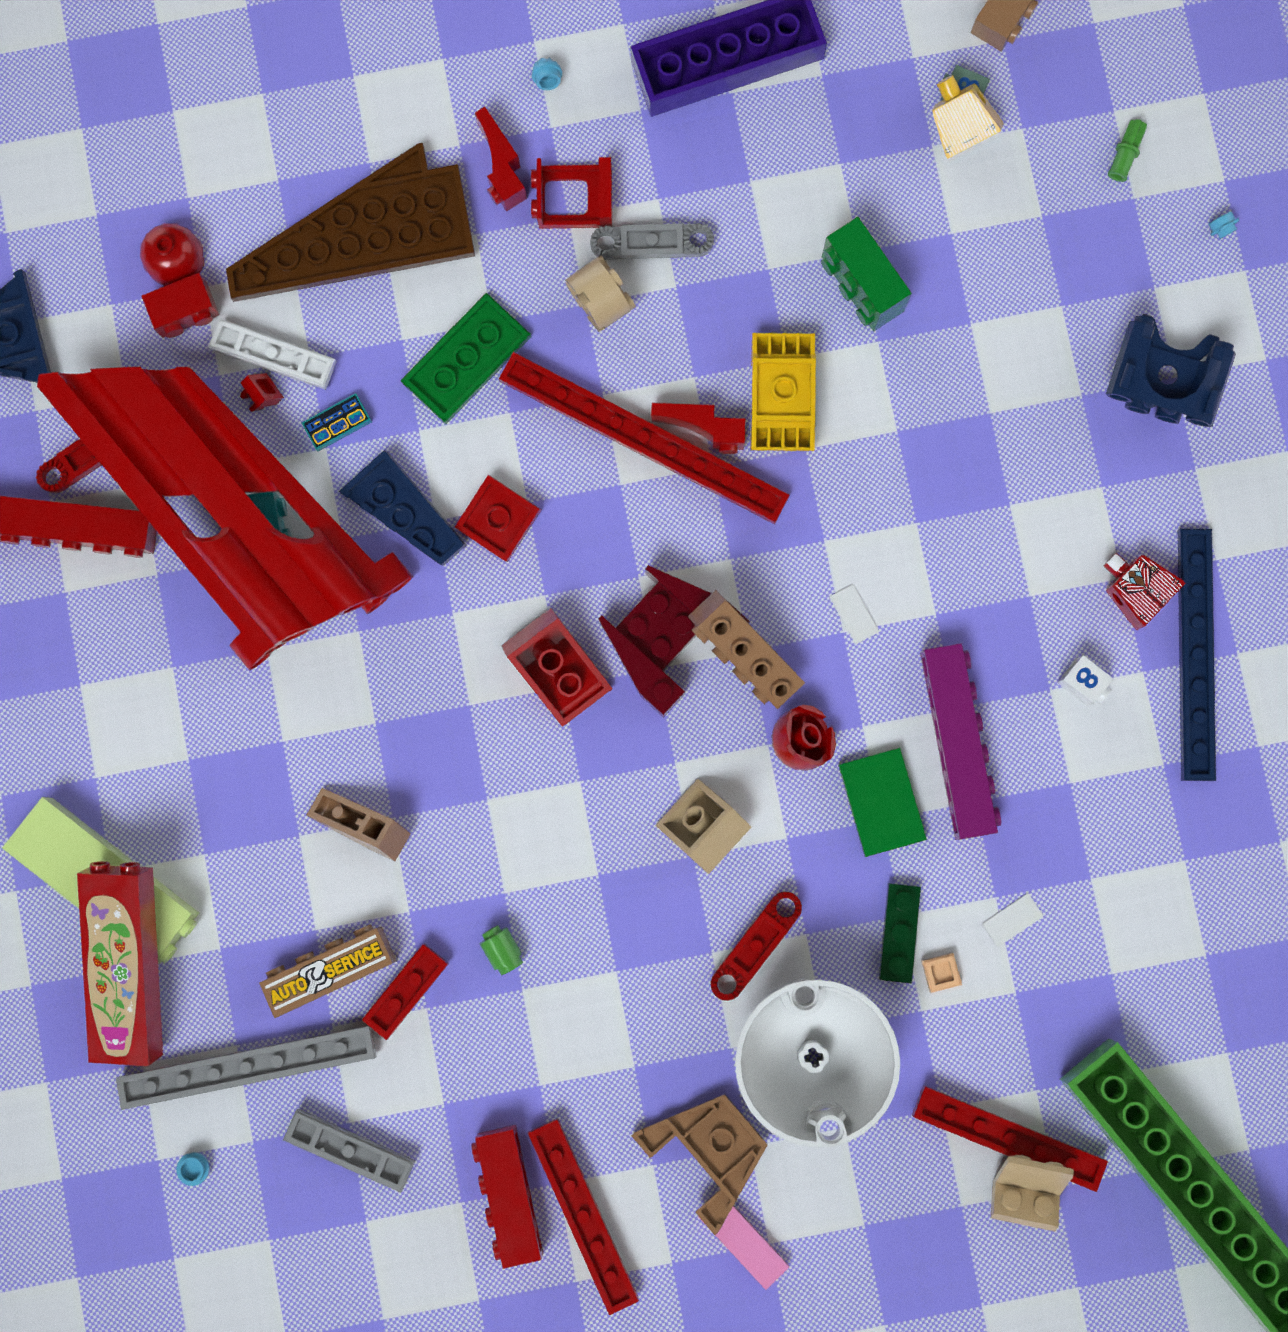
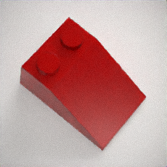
M552 608L501 645L507 658L562 727L613 689Z

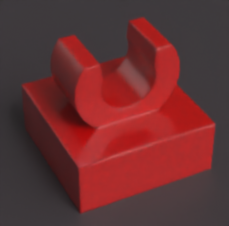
M267 373L247 375L240 382L244 388L240 397L242 399L251 398L254 402L249 408L251 412L260 411L267 406L277 405L284 398Z

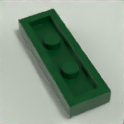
M887 884L879 980L912 984L921 887Z

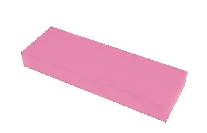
M733 1206L721 1229L715 1236L762 1287L767 1290L789 1268V1264L740 1211Z

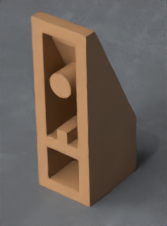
M324 788L320 790L306 814L309 818L393 861H396L411 834L395 820Z

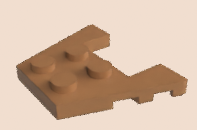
M726 1094L638 1130L631 1135L649 1158L653 1157L676 1136L720 1187V1190L695 1212L714 1235L721 1229L768 1145Z

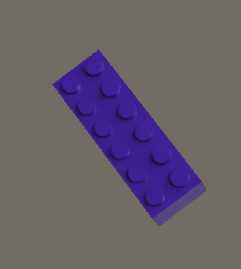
M766 0L632 45L630 50L632 66L649 114L653 117L823 60L827 42L811 0Z

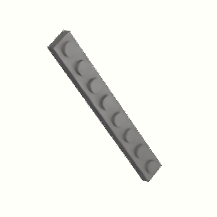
M364 1026L116 1077L120 1107L121 1110L374 1059L377 1056L372 1029L370 1026Z

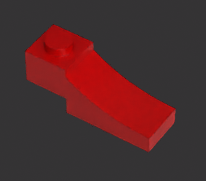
M484 106L475 112V117L488 143L492 157V173L487 176L490 185L487 192L496 205L501 203L507 212L527 199L525 187L514 173V171L521 168L517 153Z
M652 403L651 422L675 425L696 432L711 441L713 449H719V453L736 454L738 450H744L746 418L714 417L715 405Z

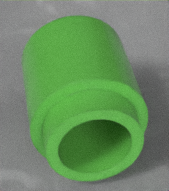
M499 925L482 934L484 940L479 944L493 969H498L501 976L523 963L520 957L522 952L507 927L500 929Z

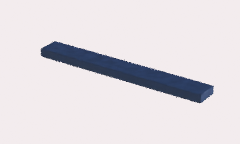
M1180 528L1177 530L1178 577L1186 583L1178 591L1181 781H1216L1212 529Z

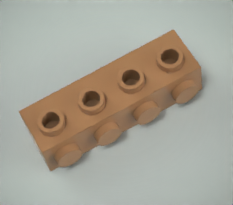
M717 590L688 616L695 624V627L691 629L693 633L704 644L710 640L716 646L712 652L724 664L730 661L735 666L732 672L744 685L750 681L755 686L752 692L764 705L770 701L778 709L805 684L798 674Z

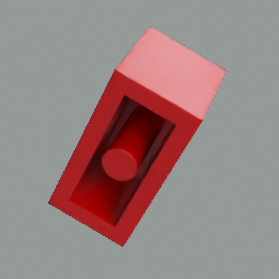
M200 273L141 295L153 328L162 338L179 336L184 332V329L194 325H207L212 322L214 317L220 315L209 286Z

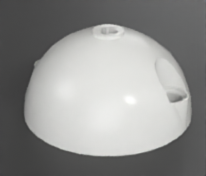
M798 979L769 995L748 1017L737 1044L735 1059L736 1077L741 1095L747 1107L756 1119L771 1133L801 1146H836L864 1134L887 1111L899 1082V1047L887 1018L877 1005L864 994L849 986L833 981ZM802 986L811 988L813 992L812 999L806 1004H800L795 999L796 990ZM814 1048L817 1053H821V1057H816L817 1063L811 1064L809 1059H804V1055L809 1054L808 1049ZM834 1120L837 1122L838 1129L834 1135L825 1136L820 1132V1127L824 1121Z

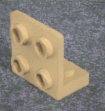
M1024 1155L1009 1156L993 1180L990 1218L1055 1232L1059 1227L1060 1195L1073 1178L1074 1170L1066 1168L1058 1162L1042 1163L1032 1161Z

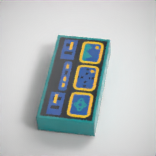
M355 393L301 424L315 449L319 452L372 423L358 395Z

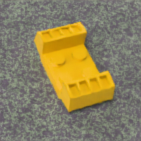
M752 333V424L750 430V451H815V333Z

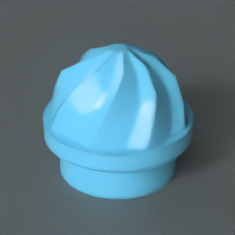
M550 57L548 59L541 58L535 62L532 70V79L537 84V87L547 91L559 86L562 77L560 65L556 61H552Z

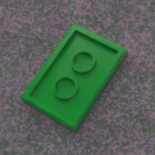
M900 748L838 765L864 857L927 840Z

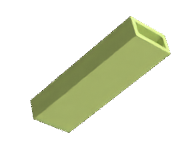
M41 797L2 847V849L78 909L77 873L90 867V863L97 861H108L110 866H120L123 863L134 862L59 802L49 797ZM154 878L158 964L161 962L165 964L177 951L174 945L181 936L186 938L197 925V922L194 920L199 912Z

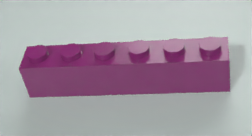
M962 643L923 650L920 656L955 840L998 833L997 826H1001V817L998 807H993L991 795L995 794V785L992 776H987L985 763H989V754L986 744H981L979 732L983 731V722L980 713H975L973 701L977 700V691L974 681L969 682L967 669H971L968 650L963 651Z

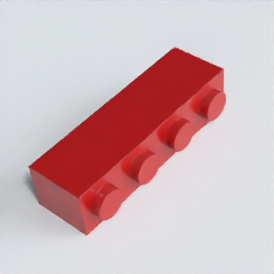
M512 1125L478 1133L475 1137L476 1142L471 1144L472 1154L475 1163L480 1162L483 1175L478 1176L481 1194H487L489 1207L485 1208L488 1227H494L496 1240L492 1241L495 1260H501L503 1269L540 1261L543 1256V1248L517 1127Z

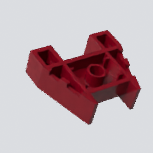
M648 565L645 568V574L656 585L616 628L602 615L599 617V622L640 697L664 718L685 695V691L666 675L664 671L696 637L691 630L695 627V624L688 616L712 593ZM729 603L748 623H750V621L742 613H740L731 603Z

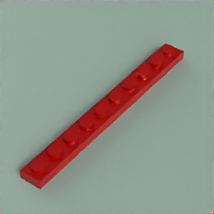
M515 352L511 355L499 377V381L508 387L773 524L776 523L790 496L778 488Z

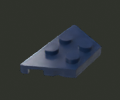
M19 269L13 273L15 277L4 287L0 288V376L38 383V375L51 373L27 276L22 269Z

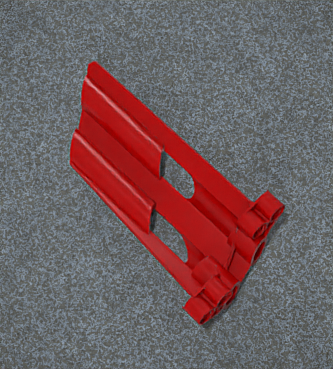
M141 367L90 369L91 372L79 374L52 372L38 375L37 387L241 632L230 643L229 647L248 670L256 668L274 650H277L288 641L304 635L315 626L329 619L349 613L360 607L366 614L373 612L391 594L400 590L413 578V575L393 552L374 563L190 367H176L167 370H148ZM279 491L314 533L313 537L299 539L279 532L271 525L246 493ZM194 495L222 528L221 531L212 537H196L164 497Z

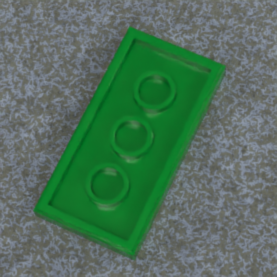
M485 293L400 381L443 423L447 424L509 361L513 352L516 353L532 336L490 295Z

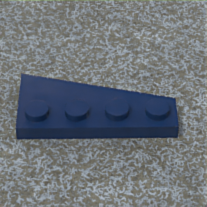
M384 450L338 491L442 566L447 564L467 546L388 451Z

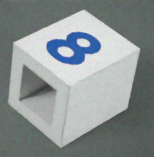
M1082 655L1075 659L1057 683L1086 706L1095 704V702L1101 704L1112 690L1108 686L1113 681V678Z

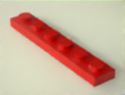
M924 1085L912 1113V1116L916 1119L1004 1155H1024L1032 1161L1042 1163L1058 1162L1064 1167L1074 1170L1073 1178L1070 1182L1095 1192L1099 1188L1108 1163L1106 1159Z
M556 1118L529 1131L530 1140L608 1314L612 1315L639 1302L636 1290L559 1119Z

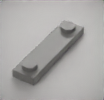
M299 1108L295 1111L283 1141L400 1193L403 1191L416 1161Z

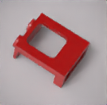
M599 157V165L543 166L541 158H537V169H531L532 189L537 188V199H531L532 218H537L539 229L612 227L611 157ZM550 181L586 182L588 187L587 212L583 215H548L545 212L546 183Z

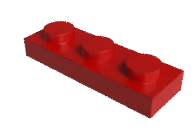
M424 943L364 1016L362 1021L385 1040H388L449 963Z

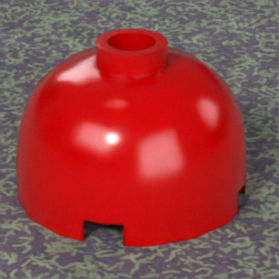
M164 223L155 226L145 235L141 243L140 258L145 271L155 282L163 286L200 273L204 266L201 242L191 230L177 223Z
M803 704L785 712L777 720L771 735L772 747L776 756L783 764L795 770L807 771L824 765L826 761L833 757L836 748L835 732L832 726L827 727L823 720L826 716L822 711L814 706Z

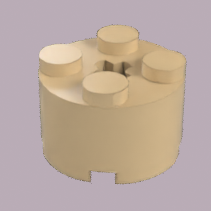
M602 256L595 258L565 280L575 301L580 308H583L588 315V320L598 332L607 328L636 307L626 291L623 293L620 287L623 285L621 278L613 268L610 269Z

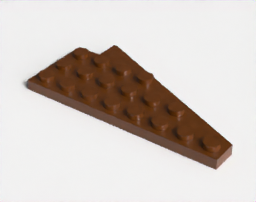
M423 143L416 144L226 268L232 301L237 302L475 257L459 166L456 164L428 170Z

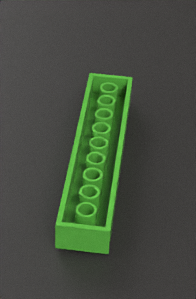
M1108 1038L1059 1080L1266 1332H1288V1248L1121 1045Z

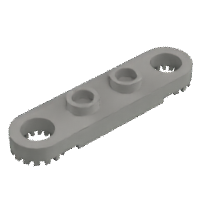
M701 223L601 226L594 230L590 239L592 252L596 257L602 256L604 260L702 257L712 250L714 244L713 232L707 225H702ZM695 233H701L706 236L707 242L703 247L696 248L690 243V237ZM610 236L614 239L615 244L607 251L602 250L597 246L599 238Z

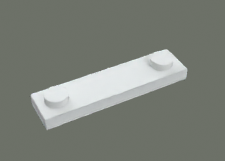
M222 319L218 320L208 346L212 351L324 390L328 386L337 362L335 358Z

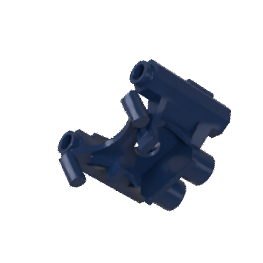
M1147 314L1135 316L1134 321H1129L1106 395L1115 400L1126 402V409L1140 414H1149L1151 408L1158 406L1155 418L1168 423L1179 424L1181 416L1184 414L1187 415L1186 420L1192 424L1213 427L1236 356L1235 351H1233L1234 345L1219 341L1220 338L1218 336L1209 334L1194 349H1175L1164 343L1160 338L1155 319ZM1207 356L1206 361H1200ZM1163 366H1172L1176 370L1177 379L1174 383L1164 384L1159 379V370Z

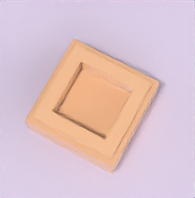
M954 953L921 961L930 993L962 985Z

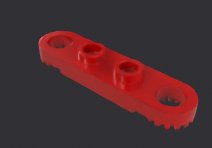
M79 439L39 466V470L36 472L37 483L42 489L50 493H60L102 466V464L82 440ZM52 469H58L61 473L60 481H58V484L55 483V485H49L46 481L47 473Z
M786 891L777 893L715 971L710 985L713 994L717 998L729 1001L738 997L788 933L802 911L801 901L795 894ZM788 898L793 901L795 910L791 916L782 917L778 914L776 906L781 899ZM730 975L735 979L736 987L731 993H722L718 989L717 982L721 976Z

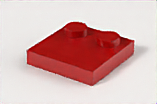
M488 475L455 525V528L505 562H508L542 509L491 475Z

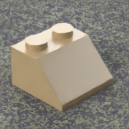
M699 779L695 781L655 825L708 874L751 829V826L729 804Z

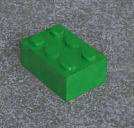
M859 217L851 220L826 237L821 264L829 276L834 275L840 283L838 287L843 297L847 301L852 300L858 309L856 314L864 326L869 325L874 332L905 311L912 293Z

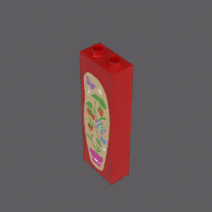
M108 861L92 862L89 864L90 867L77 873L88 1063L150 1066L163 1056L153 867H140L138 862L123 863L120 866H110Z

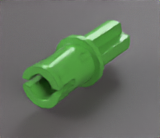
M1136 119L1129 122L1121 143L1117 144L1115 148L1117 154L1111 169L1108 171V176L1115 181L1125 182L1127 180V175L1134 159L1140 155L1139 146L1147 129V124L1142 122V120Z

